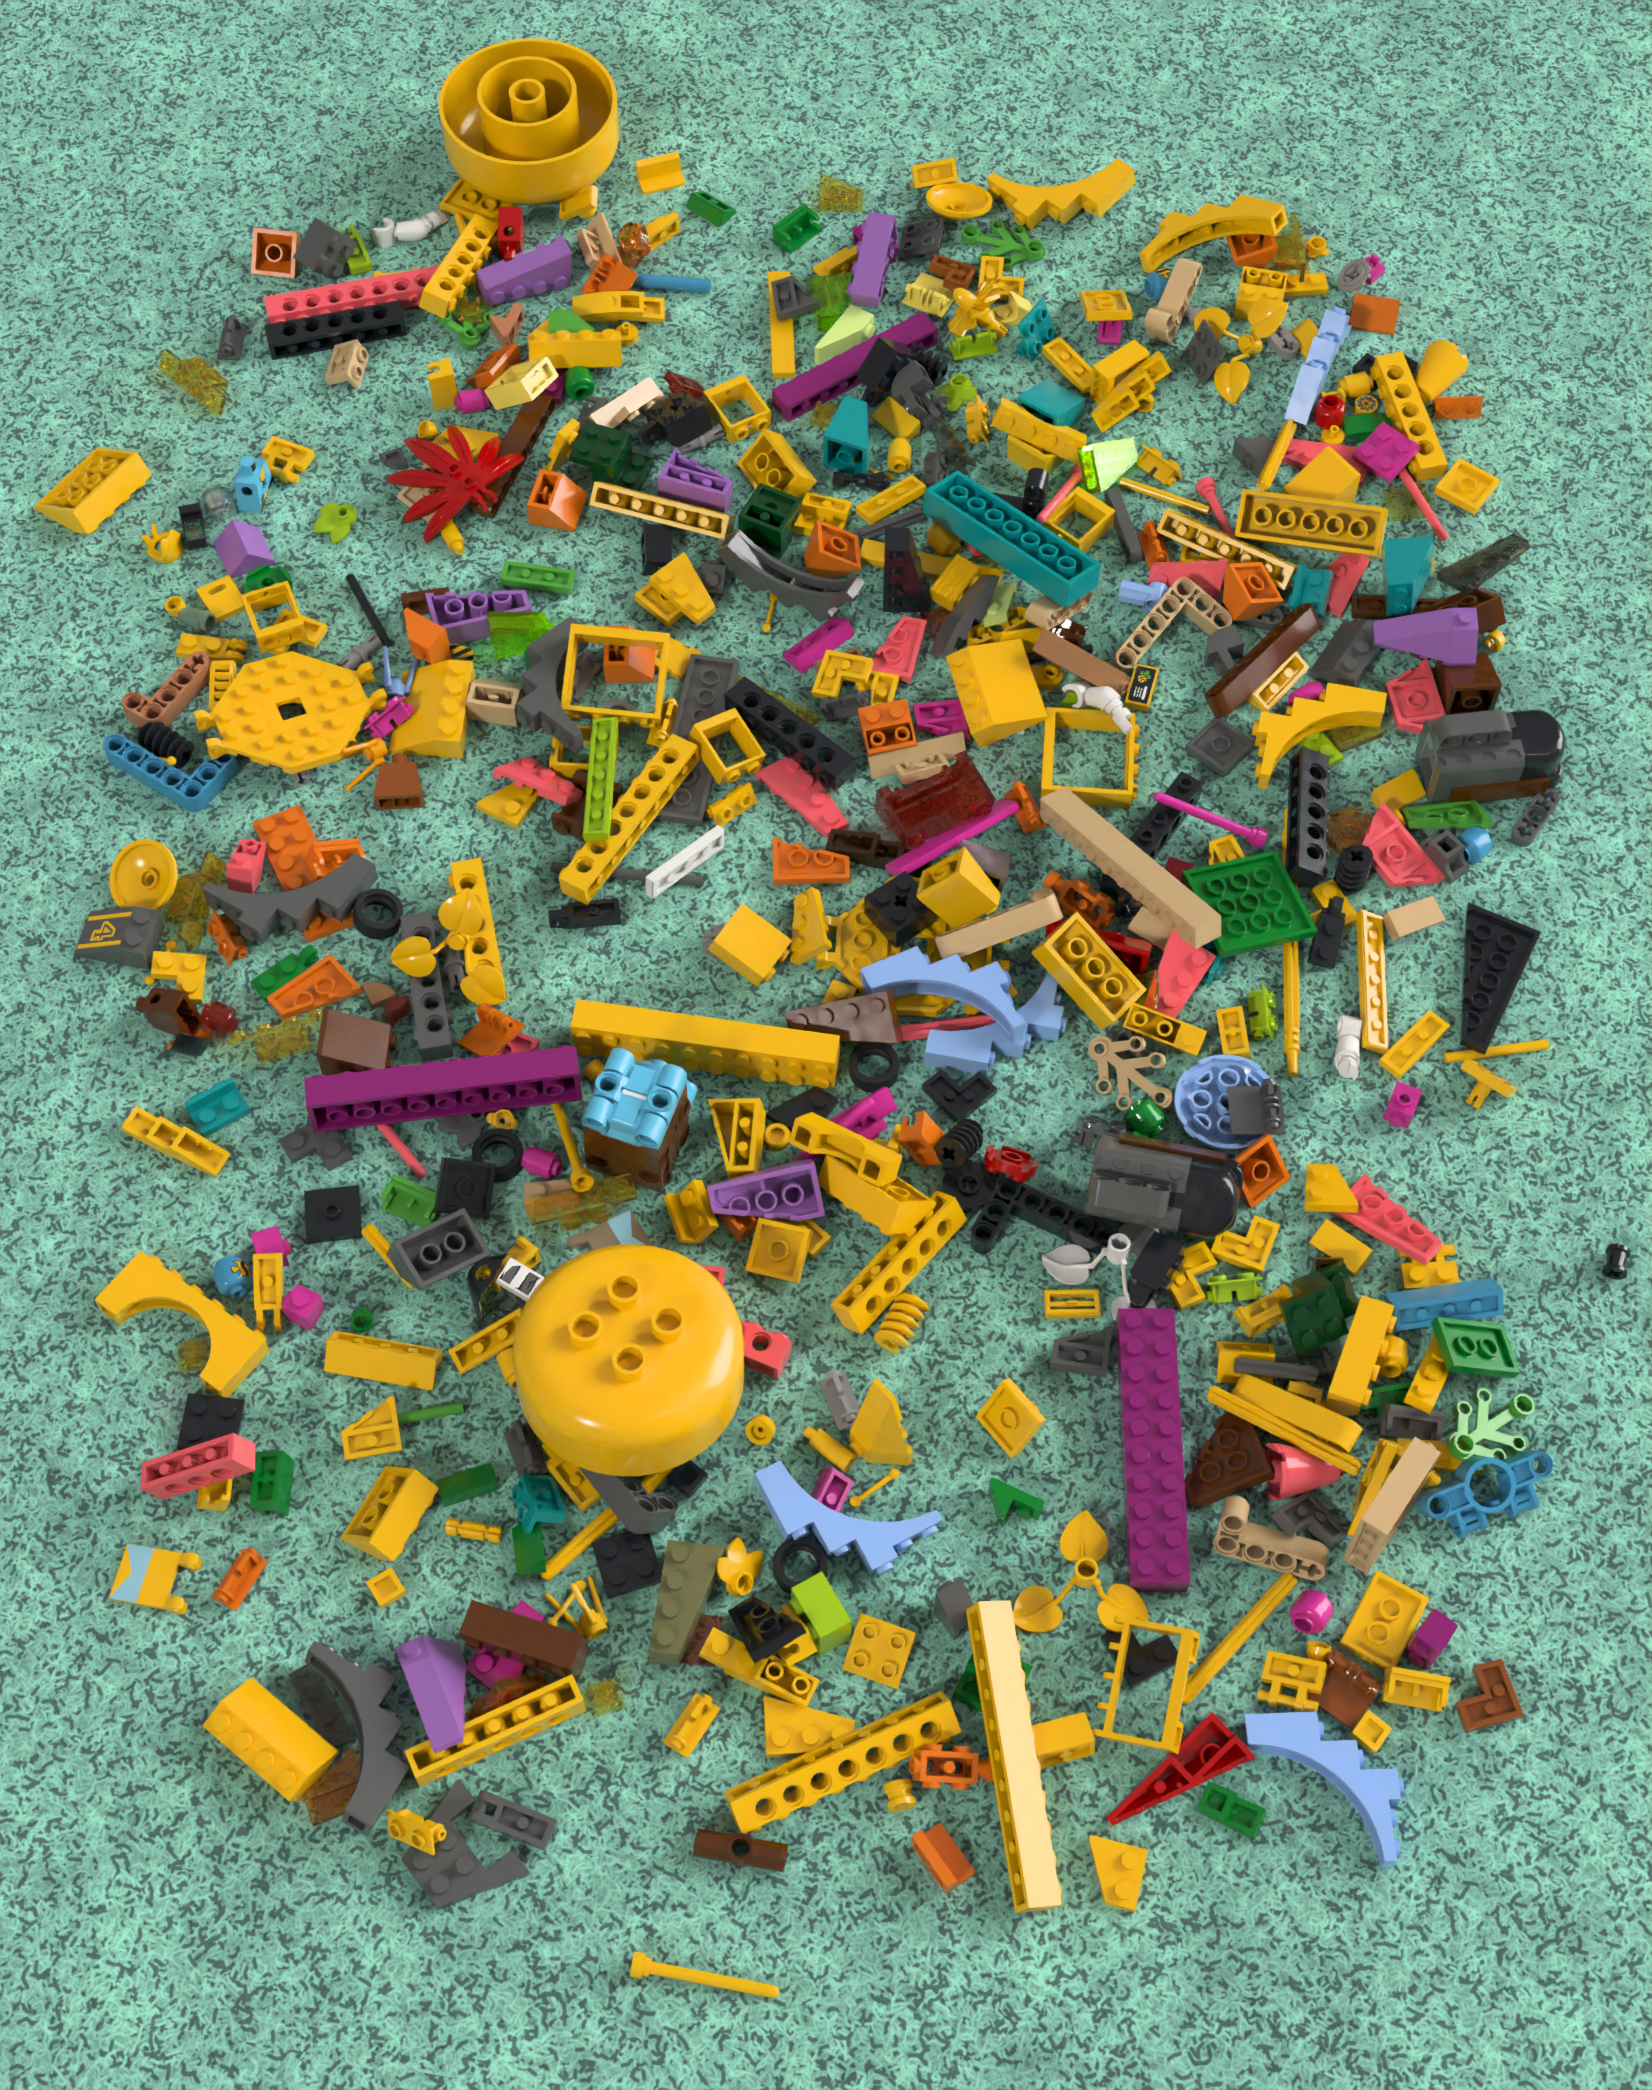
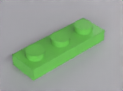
M505 560L500 576V585L571 595L576 579V570Z

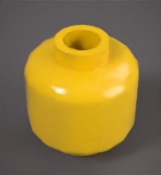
M937 522L927 531V543L939 556L947 554L953 556L960 550L961 545L959 543L962 539Z
M1388 1334L1384 1338V1340L1389 1341L1384 1358L1378 1356L1376 1364L1381 1366L1379 1373L1382 1376L1393 1378L1399 1376L1408 1368V1345L1400 1337Z

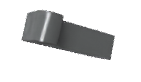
M578 1467L622 1524L633 1533L646 1534L663 1531L678 1509V1503L673 1497L661 1492L649 1494L635 1476L605 1475Z

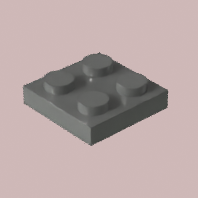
M1214 717L1186 744L1185 751L1224 778L1255 748V741L1224 719Z

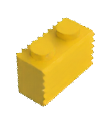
M956 554L929 589L930 599L947 610L952 611L965 592L981 577V568L963 556Z

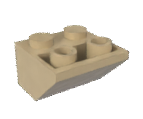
M481 677L473 681L466 699L469 720L517 727L519 721L517 719L516 702L526 696L522 689L523 684Z

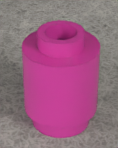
M475 388L457 392L458 397H454L456 410L461 411L462 415L481 412L485 408H489L490 402L484 391L485 389Z
M1317 681L1308 682L1289 694L1288 706L1292 707L1294 697L1318 701L1320 692H1325V690Z
M535 1146L525 1149L521 1158V1166L527 1172L552 1180L555 1176L560 1175L563 1161H561L560 1154Z

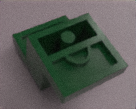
M586 421L569 454L570 462L592 468L593 485L594 481L605 482L636 491H641L654 465V458L632 452L630 433Z
M759 483L738 515V530H741L766 553L780 560L792 542V521L803 506V499Z
M1339 1260L1291 1281L1295 1296L1279 1302L1278 1305L1295 1353L1301 1355L1349 1333L1345 1319L1355 1315L1359 1303L1345 1262Z

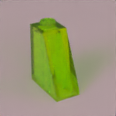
M852 272L807 278V290L813 298L818 300L821 307L812 311L817 333H827L846 311L850 296L847 295L849 281L852 282L853 279Z
M1134 437L1077 448L1084 488L1089 494L1105 491L1138 461Z
M490 611L486 613L490 643L497 661L523 654L529 644L554 628L553 622L547 621L544 612Z

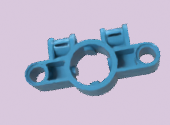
M1525 1450L1502 1460L1481 1455L1469 1457L1457 1467L1452 1480L1421 1492L1416 1498V1508L1419 1513L1431 1518L1443 1519L1448 1517L1455 1535L1462 1539L1466 1537V1533L1476 1529H1487L1488 1522L1485 1513H1496L1504 1509L1509 1518H1514L1517 1516V1513L1523 1510L1538 1508L1539 1501L1533 1482L1550 1475L1554 1466L1553 1460L1547 1453L1534 1450ZM1537 1457L1538 1467L1533 1470L1532 1462ZM1484 1464H1490L1497 1472L1498 1492L1493 1499L1483 1500L1482 1504H1478L1473 1498L1475 1495L1469 1485L1471 1476L1475 1470L1483 1469ZM1435 1498L1437 1506L1435 1510L1431 1511L1430 1502Z

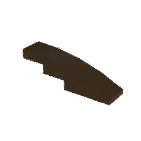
M831 829L825 847L826 851L849 856V861L886 870L885 865L912 850L907 849L906 843L881 840L880 834ZM932 861L909 873L910 876L921 877L922 871L929 868Z

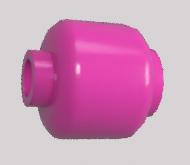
M1317 1590L1302 1591L1290 1608V1617L1294 1627L1304 1634L1320 1633L1333 1615L1331 1601L1325 1593Z

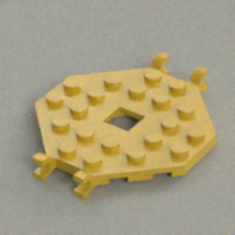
M290 651L244 664L212 712L208 713L205 710H199L193 713L199 732L216 726L222 739L221 741L218 738L206 739L208 754L211 760L225 754L234 756L241 754L250 757L252 762L268 767L275 765L281 767L283 772L295 774L341 760L345 754L342 750L346 748L349 742L352 743L360 730V725L364 718H368L372 711L387 709L385 706L387 694L384 688L376 690L367 698L361 684L375 682L372 674L374 668L370 661L361 664L356 671ZM293 702L302 704L306 714L287 720L282 719L278 710L280 706Z
M894 876L890 877L888 880H886V881L884 882V884L887 883L888 881H890L891 879L895 878V877H894ZM913 878L917 883L920 882V878ZM864 898L857 902V906L849 912L845 911L838 917L822 916L823 922L828 925L829 929L826 934L837 931L835 952L825 951L816 957V969H829L831 966H834L865 995L867 993L861 985L860 969L900 953L901 945L895 948L864 914ZM938 915L930 927L913 937L927 938L926 955L931 964L942 960L934 937L953 929ZM1010 939L1000 942V944H1010ZM992 946L960 957L962 962H967L971 972L996 962L991 961ZM1010 960L997 961L1002 970L1006 969L1009 973ZM911 994L894 997L898 1015L937 1017L958 1001L936 995Z

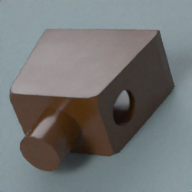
M154 987L146 998L140 997L136 1002V1010L144 1013L154 1028L174 1036L179 1033L195 1036L204 1021L184 991Z

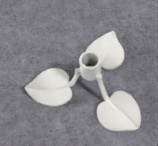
M1126 1223L1118 1228L1119 1233L1110 1236L1107 1248H1102L1101 1253L1091 1263H1089V1253L1083 1247L1074 1244L1063 1245L1049 1253L1043 1254L1042 1262L1052 1277L1068 1285H1078L1086 1282L1089 1277L1088 1269H1093L1104 1256L1112 1264L1121 1265L1124 1296L1115 1298L1111 1306V1315L1116 1320L1118 1308H1130L1131 1301L1128 1292L1126 1270L1129 1252L1138 1258L1154 1231L1160 1232L1157 1228ZM1151 1299L1146 1308H1156L1153 1299Z

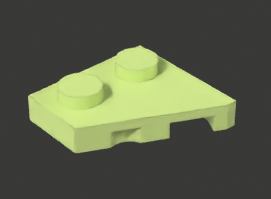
M1015 582L995 588L982 621L984 628L1008 621L1010 610L1013 606V596L1017 593Z

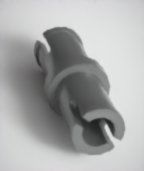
M445 945L442 948L445 958L444 971L448 974L450 990L454 993H459L457 984L459 983L460 985L461 980L464 978L465 964L461 960L459 950L452 949L450 951L449 945Z

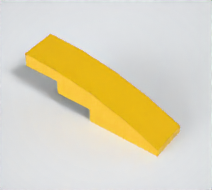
M1159 350L1127 375L1090 414L1102 433L1140 407L1138 401L1156 389L1154 384L1172 372Z
M135 1106L121 1126V1131L142 1143L215 1177L231 1155V1153L185 1126L180 1128L162 1116L156 1118L138 1106Z

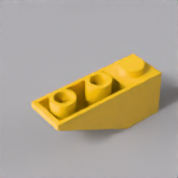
M1132 1002L1123 1024L1124 1028L1196 1058L1207 1033L1206 1030Z

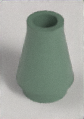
M183 608L179 611L178 620L202 634L210 633L215 628L216 617L210 610Z

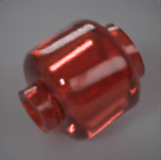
M215 1000L210 1004L206 1003L204 1005L198 1023H201L203 1032L224 1039L229 1033H235L240 1020L236 1018L237 1011L234 1007Z

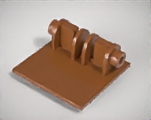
M1333 1648L1324 1660L1328 1667L1321 1695L1309 1692L1308 1700L1318 1702V1707L1350 1729H1353L1382 1687L1383 1681Z

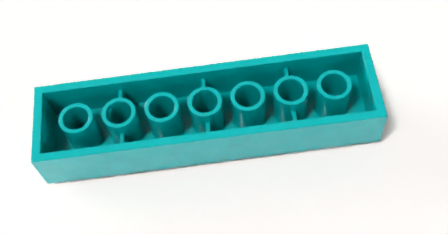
M957 470L925 490L923 514L1064 608L1097 587L1101 568L1099 562Z

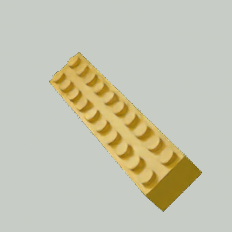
M580 999L576 1000L570 1025L573 1046H576L577 1053L586 1057L598 1055L608 1059L611 1050L619 1047L631 1052L635 1057V1062L660 1059L668 1064L682 1067L687 1071H696L698 1069L709 1071L715 1075L727 1073L734 1074L739 1078L755 1077L761 1078L766 1082L777 1080L787 1082L793 1086L805 1084L817 1086L822 1090L827 1088L835 1089L840 1062V1035Z

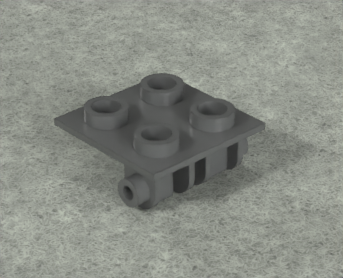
M945 217L904 226L898 259L901 260L926 254L931 262L936 254L940 255L939 250L943 242L942 235L944 234Z
M1203 319L1182 355L1202 386H1204L1208 380L1212 379L1214 381L1217 365L1226 351L1206 320Z
M1264 1079L1261 1086H1227L1231 1135L1286 1134L1281 1086H1277L1274 1079Z
M1085 1115V1118H1079L1076 1130H1080L1081 1133L1075 1132L1073 1143H1077L1078 1147L1092 1149L1094 1135L1096 1134L1094 1150H1096L1100 1135L1120 1137L1121 1133L1131 1135L1132 1130L1127 1127L1128 1124L1125 1122L1113 1120L1111 1123L1102 1122L1098 1116Z

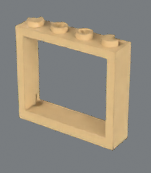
M1417 1437L1413 1438L1361 1518L1342 1558L1343 1560L1368 1575L1416 1501L1441 1453L1436 1450L1433 1444L1430 1442L1426 1444Z

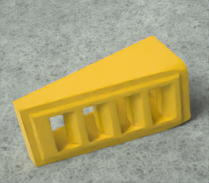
M233 660L211 661L209 682L210 712L219 702L216 699H221L226 692L217 690H227L238 674L236 663ZM219 680H229V682H217V681H219Z

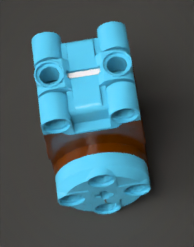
M615 1047L611 1050L603 1072L596 1078L595 1090L581 1120L584 1133L586 1168L610 1176L615 1182L623 1186L635 1187V1185L664 1193L665 1183H669L675 1162L689 1134L688 1114L698 1088L687 1080V1073L679 1066L668 1064L660 1059L635 1062V1057L631 1052Z

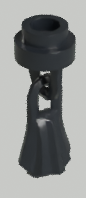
M838 469V472H833V486H837L839 489H843L844 482H851L856 487L870 488L878 492H882L890 486V479L883 471L873 474L857 473L852 477H845V470ZM858 478H865L864 483H857L859 482Z

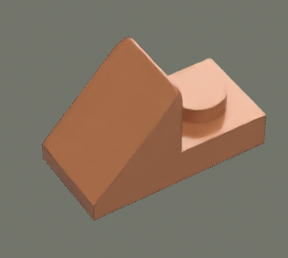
M514 302L511 310L506 312L505 318L489 315L491 331L502 348L514 342L525 320L523 304Z

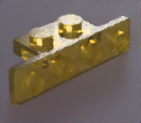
M1291 212L1288 228L1289 236H1275L1278 251L1272 257V264L1274 270H1296L1298 281L1304 282V275L1309 272V261L1305 260L1306 247H1303V233H1300L1301 222L1297 220L1296 213Z
M164 349L158 367L159 370L215 416H221L226 396L220 391L226 390L229 382L218 371L207 365L203 359L194 357L181 360L170 350Z
M211 851L205 852L199 872L179 876L165 917L166 920L173 924L181 922L177 937L192 949H196L199 946L211 907L205 901L206 898L202 888L208 881L219 886L225 868V863Z
M323 1008L308 1012L309 1018L298 1020L297 1016L282 1019L283 1025L272 1027V1023L257 1026V1032L246 1034V1030L230 1034L231 1039L226 1040V1044L229 1046L253 1039L260 1064L312 1050L305 1024L322 1020Z
M628 1173L594 1182L593 1186L584 1192H578L573 1188L526 1199L525 1204L531 1225L558 1220L560 1230L572 1231L584 1224L592 1222L600 1224L607 1221L608 1218L613 1217L612 1205L636 1200L637 1192L632 1174Z

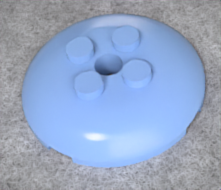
M1221 1054L1203 1058L1188 1071L1186 1070L1177 1083L1174 1095V1107L1177 1118L1184 1130L1194 1140L1206 1147L1225 1152L1246 1150L1264 1135H1231L1229 1110L1222 1106L1224 1104L1228 1105L1227 1086H1261L1263 1080L1270 1077L1260 1069L1261 1066L1241 1056Z

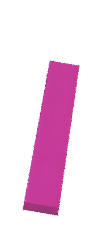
M1006 799L998 800L885 865L887 873L898 876L904 871L908 873L913 872L960 845L961 839L969 840L1018 812L1017 802Z

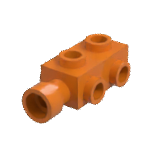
M1055 870L1051 871L1045 878L1042 885L1043 888L1050 887L1053 892L1059 895L1057 901L1061 904L1060 909L1065 914L1072 916L1075 912H1078L1088 925L1095 926L1097 929L1108 927L1115 917L1113 912L1117 906L1110 902L1111 898L1105 893L1096 892L1091 889V884L1086 880L1074 878L1065 881L1063 876ZM1078 893L1083 895V898L1081 900H1079L1077 897ZM1098 906L1103 909L1101 913L1098 912Z
M924 1744V1750L914 1749L913 1756H911L909 1761L912 1781H922V1788L940 1789V1783L943 1782L951 1783V1789L969 1790V1784H977L978 1778H983L985 1782H994L990 1757L979 1760V1753H970V1746H953L952 1752L942 1751V1745ZM927 1760L931 1763L929 1771H926ZM954 1762H957L959 1764V1770L957 1773H954Z

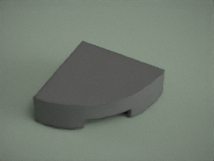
M401 447L379 453V459L385 466L395 470L409 469Z

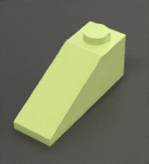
M851 304L814 347V363L821 364L836 355L846 352L853 346L865 342L867 338L870 339L876 329L874 326V315Z

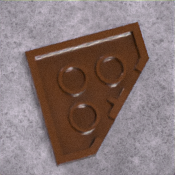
M1230 1412L1219 1416L1214 1425V1433L1209 1441H1205L1196 1458L1197 1464L1192 1473H1188L1184 1480L1185 1489L1194 1511L1274 1478L1252 1423Z

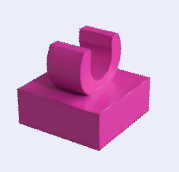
M1374 254L1371 255V258L1368 256L1364 259L1372 268L1370 271L1371 278L1365 281L1370 285L1381 277L1386 267L1379 263L1380 258Z

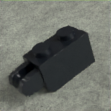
M1156 1231L1152 1233L1130 1270V1280L1133 1288L1132 1293L1129 1295L1131 1301L1130 1308H1146L1151 1299L1158 1301L1162 1293L1166 1294L1169 1291L1173 1282L1171 1279L1175 1270L1179 1272L1186 1260L1184 1245Z

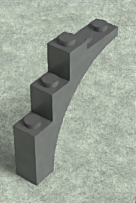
M741 530L727 535L715 551L752 592L769 589L785 607L801 604L818 622L834 619L840 612L838 609L840 606L848 601L853 602L860 596V589L865 583L859 575L847 579H830L801 572L766 553Z
M570 616L527 646L528 663L531 668L522 674V689L526 696L516 702L517 719L522 726H527L533 732L543 728L547 734L557 738L564 747H568L575 753H578L584 748L582 731L566 715L557 696L560 681L565 673L571 623L581 624ZM579 642L577 655L587 648L589 643Z
M353 853L340 867L324 878L287 892L271 894L242 893L225 889L209 881L202 890L209 907L214 910L220 909L233 921L238 922L241 934L246 939L264 944L280 923L289 930L295 929L303 933L320 912L329 919L335 918L343 922L354 908L358 896L370 889L378 879L374 863Z
M314 1641L308 1649L305 1663L320 1673L338 1692L350 1712L358 1737L360 1752L358 1781L355 1792L345 1809L341 1821L368 1837L405 1780L410 1766L406 1764V1761L401 1756L387 1752L400 1733L404 1722L392 1710L381 1708L393 1690L397 1677L387 1667L377 1666L372 1662L367 1670L364 1671L357 1662L351 1659L346 1660L339 1656L329 1645Z

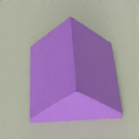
M231 520L214 542L219 557L231 579L249 573L256 567L275 564V560L257 526Z

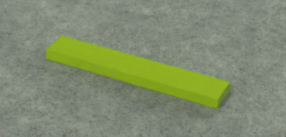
M617 717L592 719L583 839L585 842L610 840L618 736Z

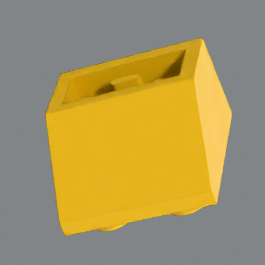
M1243 266L1234 317L1248 320L1251 306L1259 299L1269 298L1283 301L1288 273Z

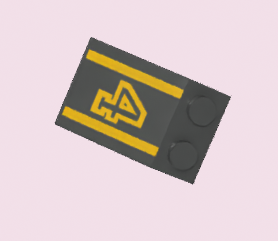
M136 906L90 911L74 956L149 970L153 959V951L157 950L165 928L160 911Z

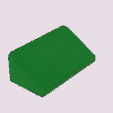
M705 191L690 193L686 205L687 209L718 227H721L737 212L734 208Z
M491 1463L436 1480L444 1507L499 1490Z
M540 1522L535 1523L532 1533H525L522 1523L512 1528L517 1577L547 1572Z

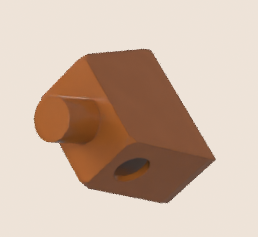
M404 753L393 754L392 763H382L379 767L374 791L377 810L425 808L416 762H407V756Z

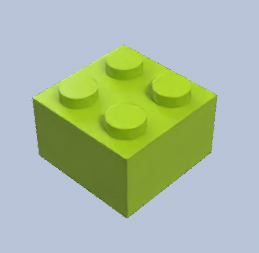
M822 1571L791 1588V1599L789 1600L791 1610L807 1626L820 1656L851 1640L852 1621Z

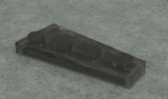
M1513 533L1437 571V579L1469 595L1529 549V541Z

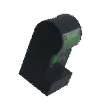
M200 503L178 506L188 550L208 547Z

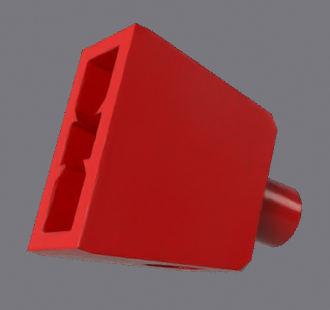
M499 207L498 247L500 258L508 262L515 257V254L524 252L525 227L521 207ZM508 227H512L515 231L508 230Z

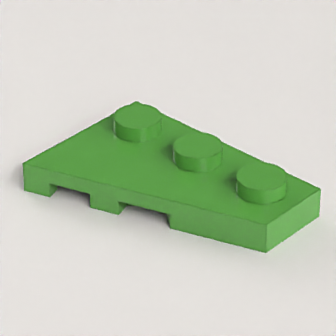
M1476 800L1452 803L1444 801L1400 809V813L1409 829L1469 828L1472 826L1491 828V818Z

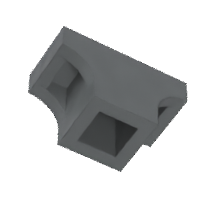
M1265 434L1254 439L1241 435L1234 441L1232 455L1241 462L1245 470H1249L1258 479L1274 443Z
M1448 829L1440 835L1435 832L1419 843V846L1446 877L1444 880L1449 884L1469 871L1470 865L1464 857L1465 845Z

